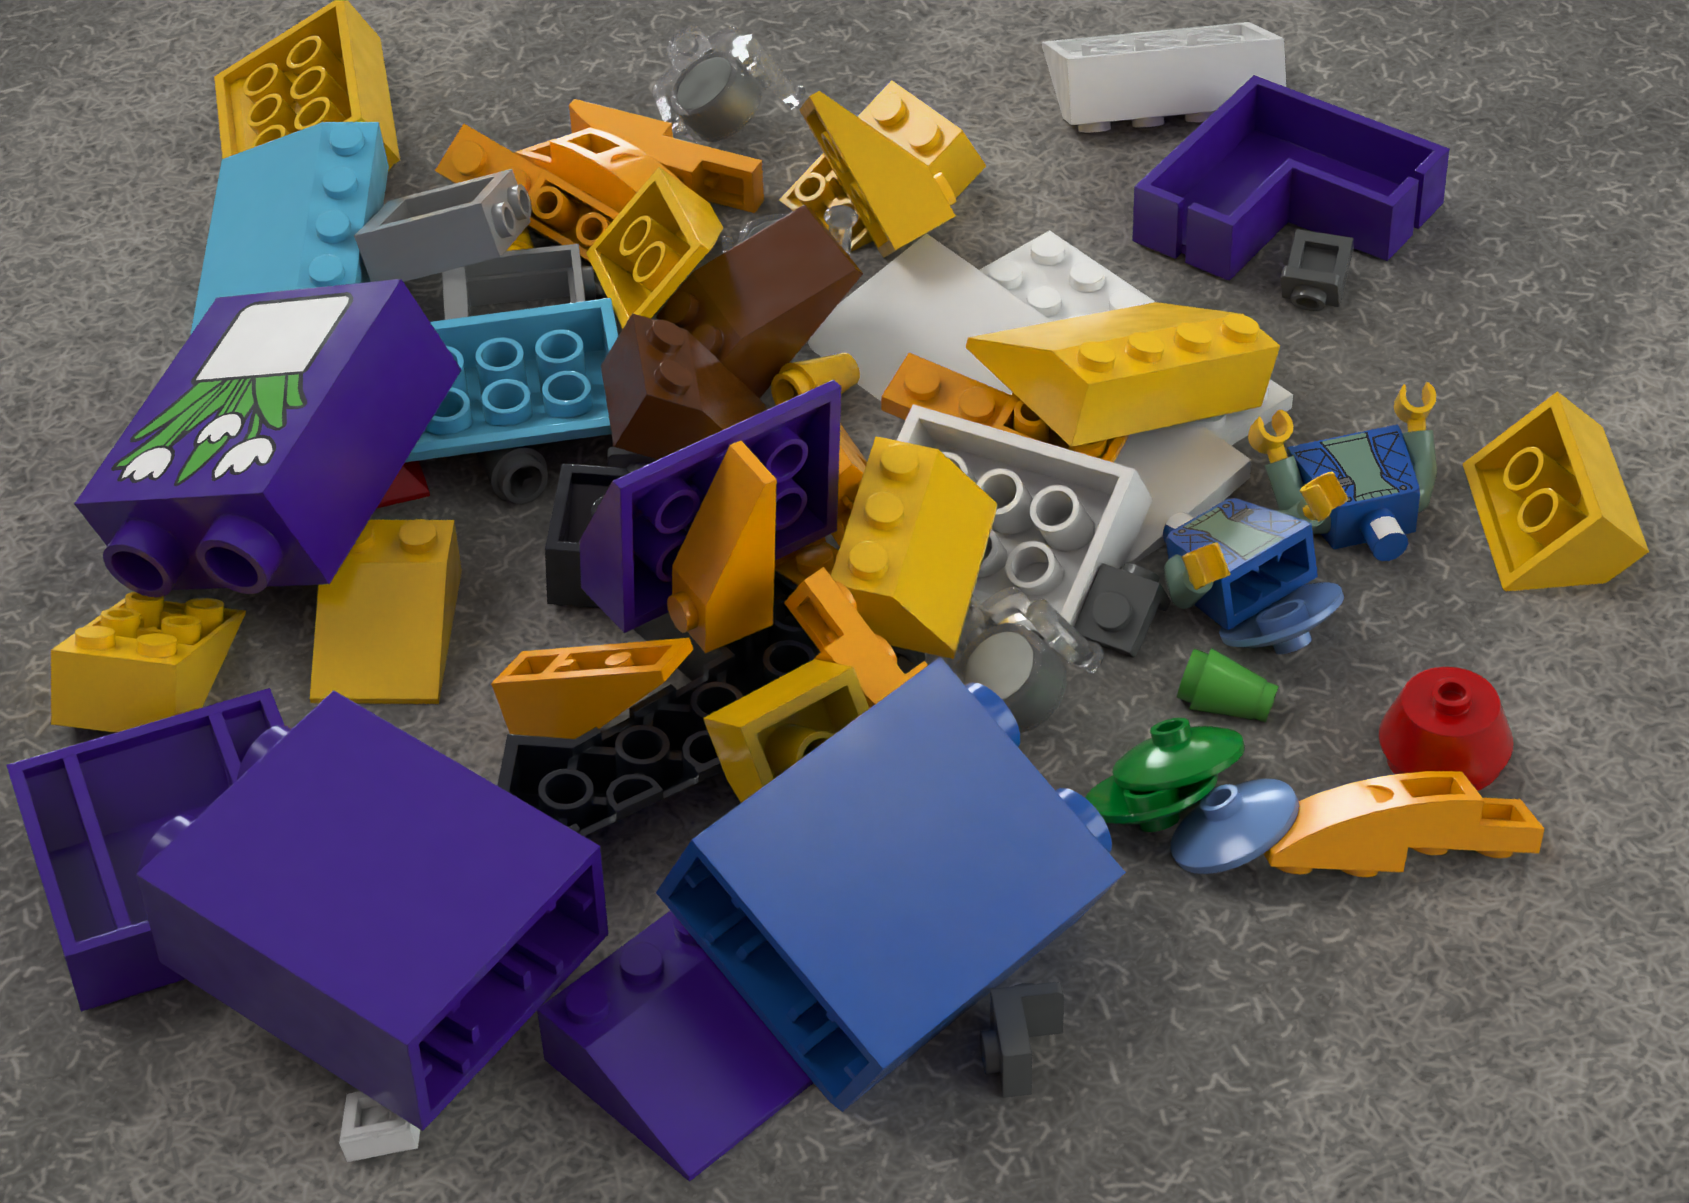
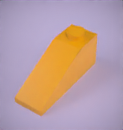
M742 441L729 445L672 565V595L667 599L670 617L676 628L682 633L688 632L705 653L773 625L777 479Z
M690 638L522 651L491 685L510 734L576 739L595 727L600 729L663 684L693 651V646Z

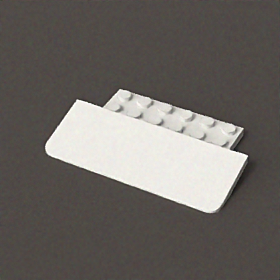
M1050 230L980 270L930 235L925 234L841 301L810 337L808 345L821 357L836 355L841 352L850 354L855 359L860 371V378L857 384L880 401L881 396L908 353L917 355L1012 395L1013 392L965 348L968 337L1154 303L1155 301ZM1270 379L1261 407L1129 435L1114 463L1136 469L1153 500L1130 554L1121 567L1125 563L1135 564L1166 544L1163 539V530L1166 522L1172 515L1178 512H1185L1193 517H1197L1224 501L1250 478L1251 459L1232 445L1248 436L1251 425L1259 416L1262 418L1264 425L1272 421V416L1277 410L1285 412L1290 410L1293 401L1292 393Z

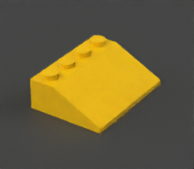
M334 0L214 76L222 159L321 122H379L389 166L388 171L395 163L400 161L381 38L348 0Z
M1154 302L968 337L965 348L1069 446L1074 447L1261 407L1280 345L1261 330L1255 320L1242 313Z

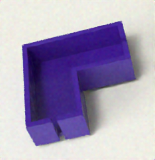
M1253 75L1134 186L1132 241L1175 259L1181 253L1186 254L1185 263L1229 281L1288 222L1313 232L1353 238L1355 249L1388 261L1413 235V229H1419L1444 203L1450 149Z

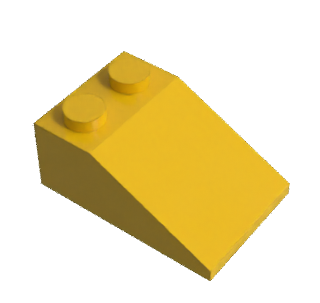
M821 91L809 96L799 109L883 258L956 216L951 208V205L957 202L955 194L941 172L933 176L927 164Z
M660 167L657 168L586 252L607 298L612 300L613 310L622 328H624L632 313L651 319L704 256L710 252L723 230V226L710 203Z
M454 520L368 521L331 583L318 585L310 703H320L334 690L357 704H439L462 573Z
M814 659L704 717L703 720L726 779L742 803L866 712L869 706L854 667Z

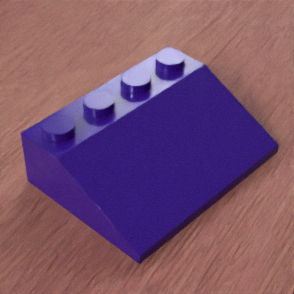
M831 380L612 481L579 541L581 588L623 633L631 631L669 612L667 599L672 595V565L729 445L742 441L777 479L775 561L837 531L841 386L835 380Z
M671 910L537 1010L544 1060L689 1182L813 1084L812 1080Z

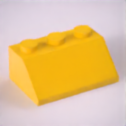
M1558 391L1463 463V468L1504 591L1607 583L1649 553L1604 428Z
M875 436L831 577L834 581H838L848 588L856 601L857 612L873 633L882 636L891 646L954 659L996 516L997 503L939 449Z

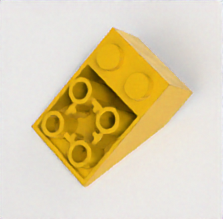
M892 80L857 116L927 164L933 176L941 172L951 186L956 198L986 167V164L962 129ZM824 153L779 199L781 203L792 211L803 205L811 208L847 253L873 241Z
M136 592L126 594L125 598L110 609L102 611L100 616L84 627L75 630L73 635L51 649V725L117 733L202 708L242 623L246 610L224 608L223 601L213 598H196L188 600L186 603L164 601V597H148Z

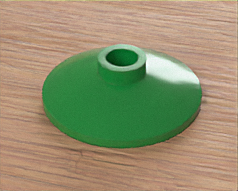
M1172 718L1151 727V738L1141 742L1124 754L1115 763L1112 773L1118 786L1131 791L1147 792L1178 788L1202 781L1229 768L1243 755L1245 744L1242 735L1232 729L1213 726L1191 727L1189 720L1186 718Z
M1216 774L1202 781L1178 788L1147 792L1121 788L1115 783L1114 776L1112 775L1092 788L1085 798L1098 810L1105 823L1139 824L1142 831L1156 832L1170 828L1178 823L1180 820L1179 812L1191 807L1211 792L1217 784L1218 775Z

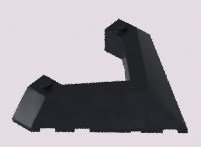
M562 464L545 546L547 604L600 608L581 588L579 541L612 481L631 473L625 468ZM774 570L773 625L707 653L701 649L688 632L682 633L676 628L669 612L633 629L646 641L690 638L693 651L677 669L692 682L678 690L670 684L629 708V718L603 733L595 727L576 739L507 734L497 786L582 836H586L722 772L723 768L703 718L812 661L820 653V650L784 604L798 585ZM903 656L897 659V665L904 674L916 667L915 664Z

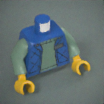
M1429 382L1425 383L1422 389L1423 407H1414L1407 401L1405 384L1400 389L1394 401V410L1398 418L1407 423L1408 432L1402 433L1400 427L1396 424L1287 447V453L1284 443L1293 433L1294 427L1289 414L1283 410H1277L1272 416V427L1277 437L1267 433L1263 420L1259 416L1250 427L1248 440L1253 449L1268 455L1270 463L1264 466L1279 510H1289L1299 500L1303 499L1300 489L1305 484L1322 474L1332 471L1344 489L1348 501L1334 508L1322 524L1313 530V534H1321L1333 549L1367 543L1374 557L1380 561H1390L1402 555L1408 546L1406 534L1416 532L1418 513L1424 511L1429 506L1437 477L1433 430H1426L1425 420L1436 402L1434 387Z
M1334 472L1322 474L1305 484L1300 489L1303 499L1299 500L1289 510H1272L1233 498L1222 501L1197 517H1193L1185 512H1178L1172 515L1165 524L1163 539L1168 553V561L1164 566V577L1174 605L1182 609L1191 608L1195 605L1221 627L1230 630L1318 577L1313 530L1322 524L1334 508L1348 501V497Z

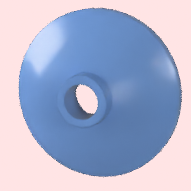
M1320 582L1302 585L1230 630L1221 627L1219 634L1223 643L1228 646L1256 648L1273 645L1276 654L1291 653L1305 647L1312 641L1309 631L1324 622L1342 604L1344 594L1341 587L1335 583Z
M1256 779L1236 785L1225 784L1218 786L1203 797L1200 804L1187 814L1176 828L1170 846L1172 856L1179 867L1196 874L1223 872L1248 863L1272 848L1290 830L1298 815V798L1287 783L1276 779Z

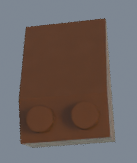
M803 205L693 271L680 288L669 298L667 304L658 313L656 318L669 321L679 328L688 330L760 399L771 386L773 378L779 374L780 369L785 364L791 362L863 273L814 211Z
M632 313L601 364L614 447L657 460L767 410L766 404L688 330L679 328L666 320H653Z

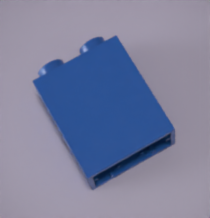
M941 657L694 837L656 891V894L827 1100L842 1112L990 992V989L996 988L1077 922L1126 873L1110 855L1112 848L1111 835L1098 810L1085 797L1067 788L1054 790L1018 748L1020 745L1019 727L1005 702L995 692L982 684L972 682L964 685Z

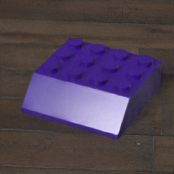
M270 688L6 765L81 1012L185 979L159 962L136 874L139 870L142 855L156 832L164 824L177 816L190 815L197 818L237 781L243 758L255 740L271 727L284 725Z

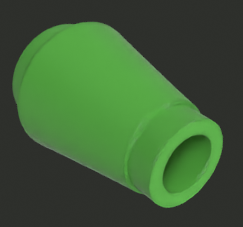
M1211 648L1209 654L1193 649L1176 698L1190 702V710L1250 720L1256 719L1266 723L1279 686L1267 682L1265 678Z

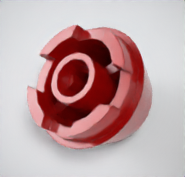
M1435 667L1413 676L1386 712L1379 727L1380 746L1387 758L1388 766L1394 774L1425 771H1462L1477 791L1490 785L1499 776L1501 770L1509 762L1513 752L1512 732L1497 691L1482 676L1458 667Z

